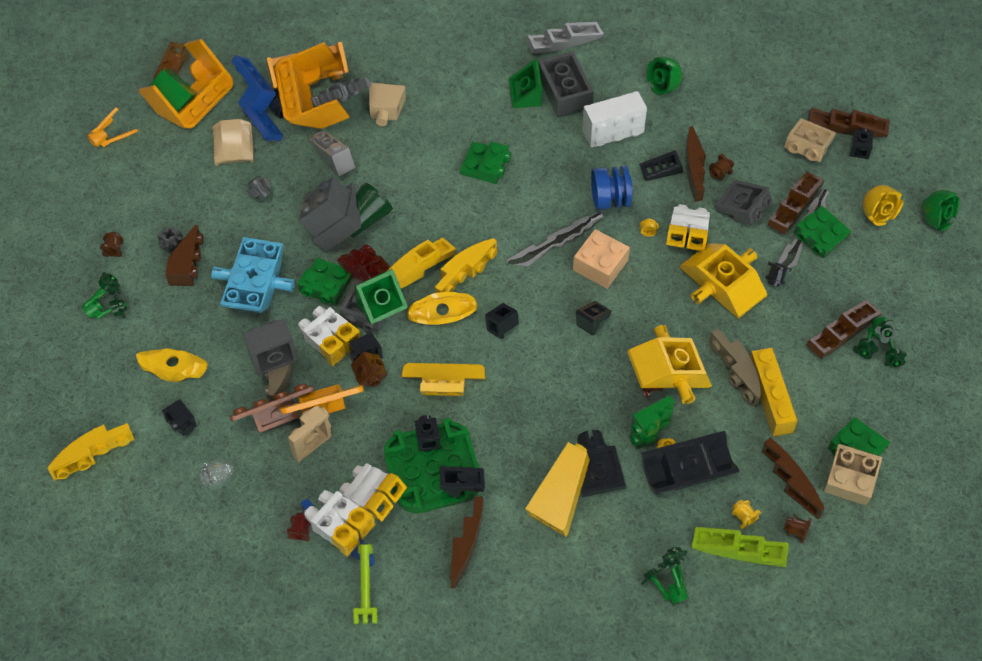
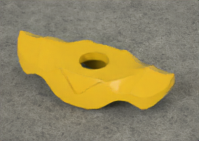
M439 292L414 302L408 309L407 317L413 322L422 324H447L461 320L474 313L478 305L475 298L469 294ZM440 304L447 305L448 313L445 315L438 314L436 311L437 306Z
M165 348L143 351L136 354L137 362L144 371L151 372L165 381L179 382L185 378H200L208 367V363L204 359L183 350ZM174 357L179 360L175 366L167 365V361L170 358Z

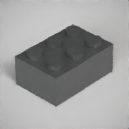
M574 51L538 60L541 84L557 116L582 110L584 106L593 104L594 91Z

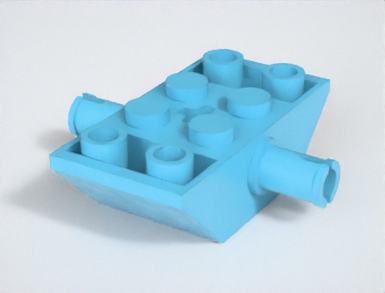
M243 237L233 268L213 267L212 279L228 281L220 303L222 307L262 313L269 308L275 289L293 292L292 288H294L295 280L279 277L283 243Z

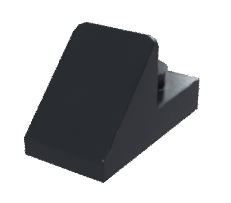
M593 301L577 309L576 325L594 336L600 322L608 319L612 310L597 301Z
M439 467L440 489L453 497L458 498L461 491L484 492V468Z

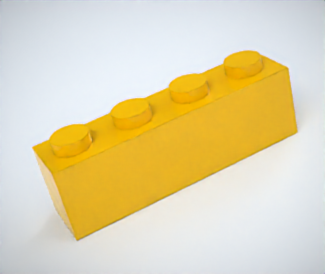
M773 348L752 351L750 357L759 377L760 400L772 436L794 433L798 420Z

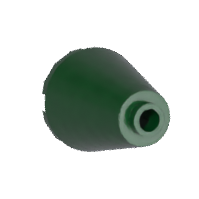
M368 183L361 185L356 193L361 228L350 235L352 238L384 218L393 210L390 202L385 197L382 198L378 194L379 191Z

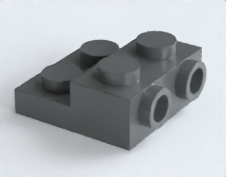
M734 180L715 204V209L717 212L733 215L736 222L752 225L755 221L761 219L764 208H769L772 204L769 187Z
M356 279L340 308V316L352 325L361 326L366 332L370 333L373 330L379 332L385 319L372 325L368 322L357 306L355 297V285L364 281Z

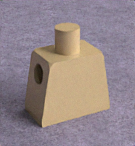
M371 83L372 86H369L370 116L376 119L377 125L386 126L388 120L396 121L406 101L405 86Z

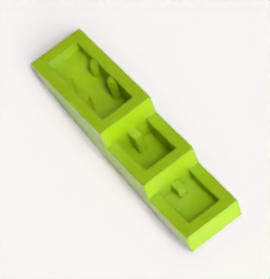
M695 527L692 549L750 563L786 567L789 544L786 542L765 541L763 536L741 535L740 530Z

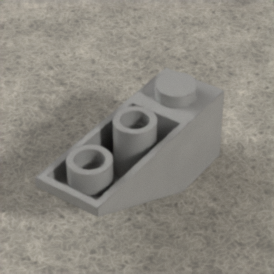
M326 131L318 132L309 139V142L336 175L340 176L356 168L349 148Z

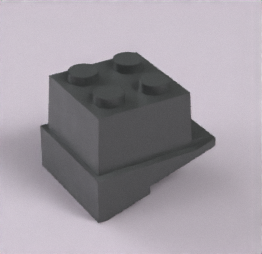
M332 177L327 181H322L314 191H308L304 195L299 222L313 235V241L325 252L361 228L360 211L357 209L355 186L353 183L345 187Z

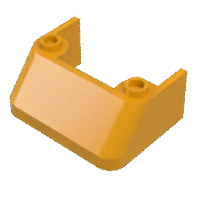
M202 39L185 44L186 48L196 59L190 66V73L196 80L191 87L197 94L179 113H177L155 85L138 90L158 115L184 129L193 128L233 86L231 75Z
M338 42L336 45L328 46L338 62L321 68L322 76L320 79L332 77V80L341 79L343 74L349 72L342 42ZM294 54L272 59L271 57L266 58L265 62L273 89L278 90L275 74L276 64L280 60Z
M325 42L284 58L275 66L283 116L290 124L323 129L350 118L337 99L315 108L310 99L312 98L310 85L320 80L322 76L321 68L338 62Z

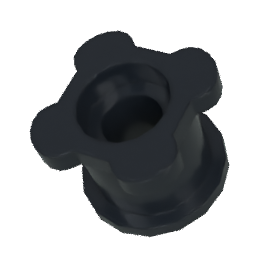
M768 261L767 265L771 266L769 274L765 276L768 279V283L777 287L780 284H785L786 272H791L792 269L781 263Z

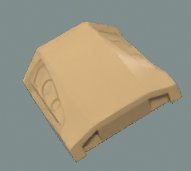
M242 119L221 120L212 126L215 166L223 163L254 162L252 125L250 122Z

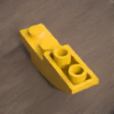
M444 238L433 243L426 240L402 256L388 270H394L402 289L423 278L425 270L455 255L456 248Z
M492 238L477 243L448 261L441 268V281L435 286V293L454 292L457 284L462 283L467 275L474 278L477 273L480 274L484 270L486 263L489 260H493L497 255V240Z
M128 423L109 431L106 430L105 425H102L73 441L48 466V471L53 480L65 479L74 472L87 470L91 465L96 464L93 456L106 454L113 448L126 446L130 441L135 440Z

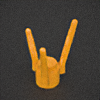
M114 108L87 135V138L96 148L100 145L104 148L110 143L137 133L138 129L106 140L108 136L104 129L113 122L112 117L118 111V108Z

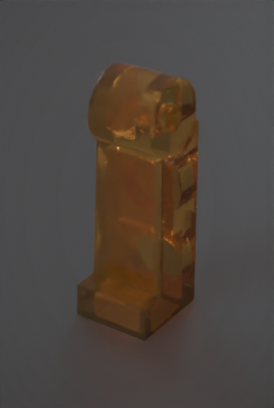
M170 41L153 80L162 69H171L178 75L184 61L187 62L190 57L184 44Z

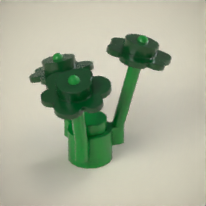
M680 547L668 549V553L662 556L663 562L658 564L660 569L657 571L655 568L647 569V573L643 575L645 580L641 582L643 585L651 579L662 593L664 600L670 599L671 604L689 598L680 563L684 561V558L681 557L685 556L688 551H683ZM670 567L675 583L668 585V591H666L656 578V575L663 569Z

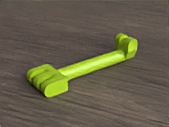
M358 544V554H360L361 607L353 608L354 624H359V615H363V624H368V615H372V624H377V607H370L369 554L373 552L372 544Z

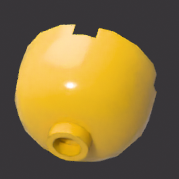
M888 185L873 187L866 193L862 202L864 215L877 226L886 225L885 221L888 219L893 220L901 211L903 206L902 194Z

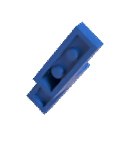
M234 55L231 62L236 67V71L244 77L245 82L249 85L239 100V105L242 107L243 112L252 120V124L261 132V136L268 141H281L284 135L265 112L275 97L276 92L249 58Z

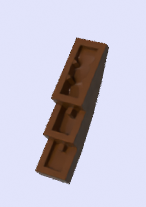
M811 108L808 114L809 122L836 133L852 136L854 129L866 128L869 132H874L873 137L888 136L890 120L853 109L851 114L833 108L830 113Z
M690 126L685 154L686 172L694 201L698 202L703 200L705 190L703 186L705 170L703 167L706 154L694 127Z
M806 172L791 188L789 195L780 203L778 210L769 219L767 225L785 234L813 199L824 180Z
M865 300L842 313L839 319L827 325L822 333L809 339L806 346L822 359L869 326L882 313L868 300Z
M771 437L764 442L762 453L775 463L772 472L786 482L784 492L819 520L825 507L815 488L791 456Z
M474 496L473 517L464 516L463 537H453L451 588H456L475 550L482 522L483 497Z

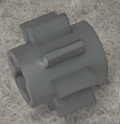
M257 176L247 184L250 187L247 193L252 199L257 197L261 200L271 193L269 186L272 184L267 177L261 179L260 176Z
M174 227L164 228L162 233L158 235L160 248H166L168 253L174 251L183 240L181 231L176 232Z

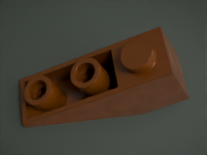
M194 225L168 257L165 275L169 286H193L194 278H198L197 262L201 260L199 246L203 245L204 240L203 233H200L198 225Z

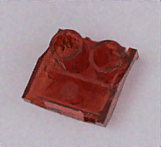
M363 245L359 250L352 249L349 254H343L337 260L340 266L362 281L382 274L390 268V265L383 257L376 255L375 250L369 245Z

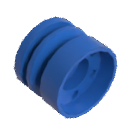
M626 165L620 166L619 171L616 166H613L611 176H609L605 167L592 169L591 188L596 210L610 209L611 200L614 201L616 208H620L621 203H623L624 207L631 206L633 187Z

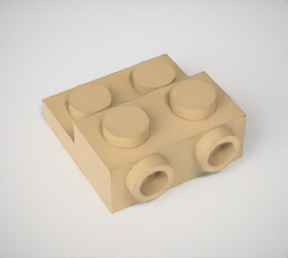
M800 118L788 134L784 148L788 149L791 153H799L806 156L810 161L821 162L828 147L834 140L836 132Z
M316 405L312 409L306 410L300 417L301 427L294 429L288 437L292 456L298 463L332 437L331 424L328 419L330 416L322 406L319 408Z

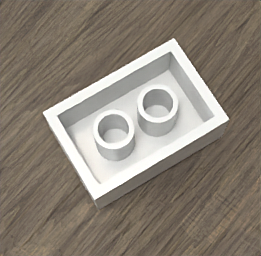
M638 91L584 106L582 131L590 147L603 146L605 143L620 141L623 138L638 136L644 133L647 107Z

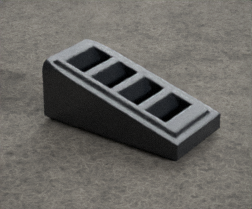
M676 150L639 164L645 181L683 173L682 164ZM654 166H658L660 170L656 171ZM648 167H651L652 173H648Z

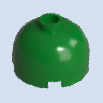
M661 56L653 58L654 60L648 63L646 69L647 82L650 81L654 87H650V89L657 95H665L675 91L682 82L681 66L671 57Z
M939 190L934 191L925 198L921 204L924 221L937 230L946 231L953 224L948 222L952 217L956 218L958 214L960 199L955 196L957 193Z

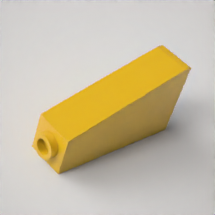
M569 442L525 508L529 516L567 537L590 460L586 452L587 450L577 443L573 445Z

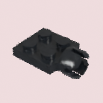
M592 430L593 436L589 437L588 431L579 434L577 443L587 450L586 452L590 459L581 488L582 497L625 489L626 484L615 445L607 446L604 442L603 434L599 430Z

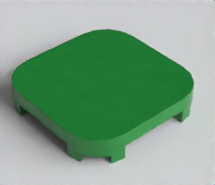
M451 418L443 419V423L437 424L440 449L421 452L418 451L415 430L401 433V430L393 432V436L384 446V455L389 475L391 473L397 475L407 487L397 501L402 509L414 514L424 513L467 502L479 493L461 491L459 497L455 498L440 489V466L479 468L466 425L462 426L460 423L453 422ZM396 486L393 487L394 494L397 491Z

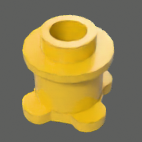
M739 500L732 507V515L740 520L742 523L740 528L742 530L757 521L761 514L759 509L755 511L751 507L749 500Z

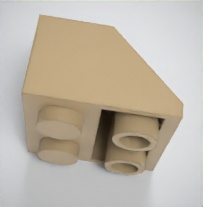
M838 444L824 492L867 506L873 494L883 457Z

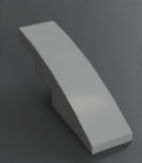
M597 22L565 23L563 29H546L544 35H528L526 43L532 54L546 53L592 42L602 38L604 34Z

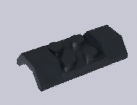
M725 431L641 453L643 470L648 485L655 495L709 482L739 472L729 453Z

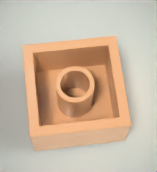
M595 229L574 256L573 271L608 289L628 262L630 247Z

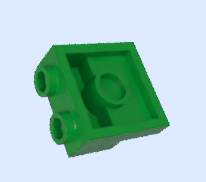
M472 141L460 168V175L497 184L499 178L504 176L505 164L509 163L512 153L509 152V146L492 141L489 145Z
M821 205L815 212L810 213L797 224L793 233L796 234L800 241L805 242L816 255L824 259L852 231Z
M316 257L311 268H306L297 283L298 289L305 297H314L324 304L336 305L353 277L354 272L349 268Z
M670 395L633 414L629 438L635 447L641 448L645 445L650 446L654 444L658 438L659 430H663L670 425L675 403Z
M853 417L830 441L828 449L835 456L838 444L880 456L889 446L890 441L856 417Z

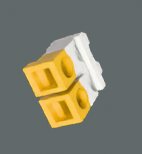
M682 204L674 207L666 245L684 248L686 234L689 233L687 248L705 251L710 212H707L706 208L700 207L696 210L688 209L686 205ZM672 237H679L682 240L675 241L672 239ZM698 240L701 244H694L692 241Z
M318 306L312 313L315 320L310 322L307 318H304L298 323V326L304 335L305 342L321 353L333 367L346 356V352H350L349 343L360 338L361 334L359 329L335 313L331 307L326 310Z
M366 463L364 467L358 465L352 471V476L355 479L351 484L344 483L339 491L344 497L373 514V517L383 522L394 506L391 502L396 504L407 487L397 475L392 473L389 475ZM396 486L397 491L392 495L390 490ZM380 504H384V509L378 513L377 508Z
M324 490L318 498L319 503L323 507L318 510L314 506H310L304 513L305 518L311 523L314 532L331 542L343 555L348 557L360 543V539L363 540L375 526L373 514L344 497L338 491L333 494Z

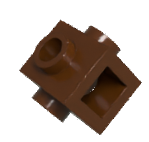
M363 352L351 364L359 385L378 386L388 375L384 368V363L378 354Z

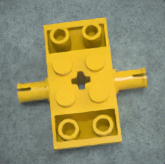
M708 243L705 251H698L680 265V269L701 286L691 293L693 301L698 299L695 302L696 304H700L711 295L738 319L767 296V292L756 270L750 265V263L758 258L756 252L751 248L739 256L726 244Z
M659 325L653 330L657 338L627 351L641 388H677L682 403L689 404L695 400L691 388H710L712 384L692 338H670L667 326Z

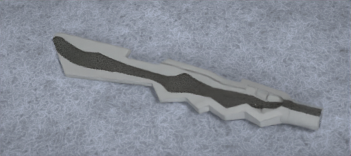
M821 190L819 196L814 199L806 212L808 214L806 216L815 212L821 205L826 208L825 201L829 194L827 190ZM796 236L792 245L789 243L786 245L777 263L787 267L797 266L804 242L800 241Z
M598 211L591 216H585L573 222L570 227L563 228L547 236V241L537 247L533 244L507 260V263L529 267L552 247L561 248L566 241H574V238L581 237L584 231L591 230L593 224L603 218L602 213Z

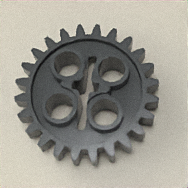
M369 77L361 80L355 78L347 82L342 81L331 85V88L320 91L318 96L310 99L313 107L335 99L342 102L350 99L353 95L364 92V88L372 85Z

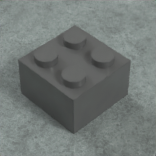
M284 318L272 321L259 328H253L243 334L248 355L257 376L298 361L293 337Z

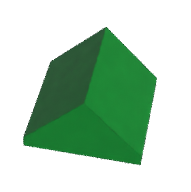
M537 59L531 61L509 78L513 108L542 106V84Z
M162 69L149 85H155L177 113L197 94L191 86L171 69Z
M393 269L355 285L356 304L371 325L408 308Z

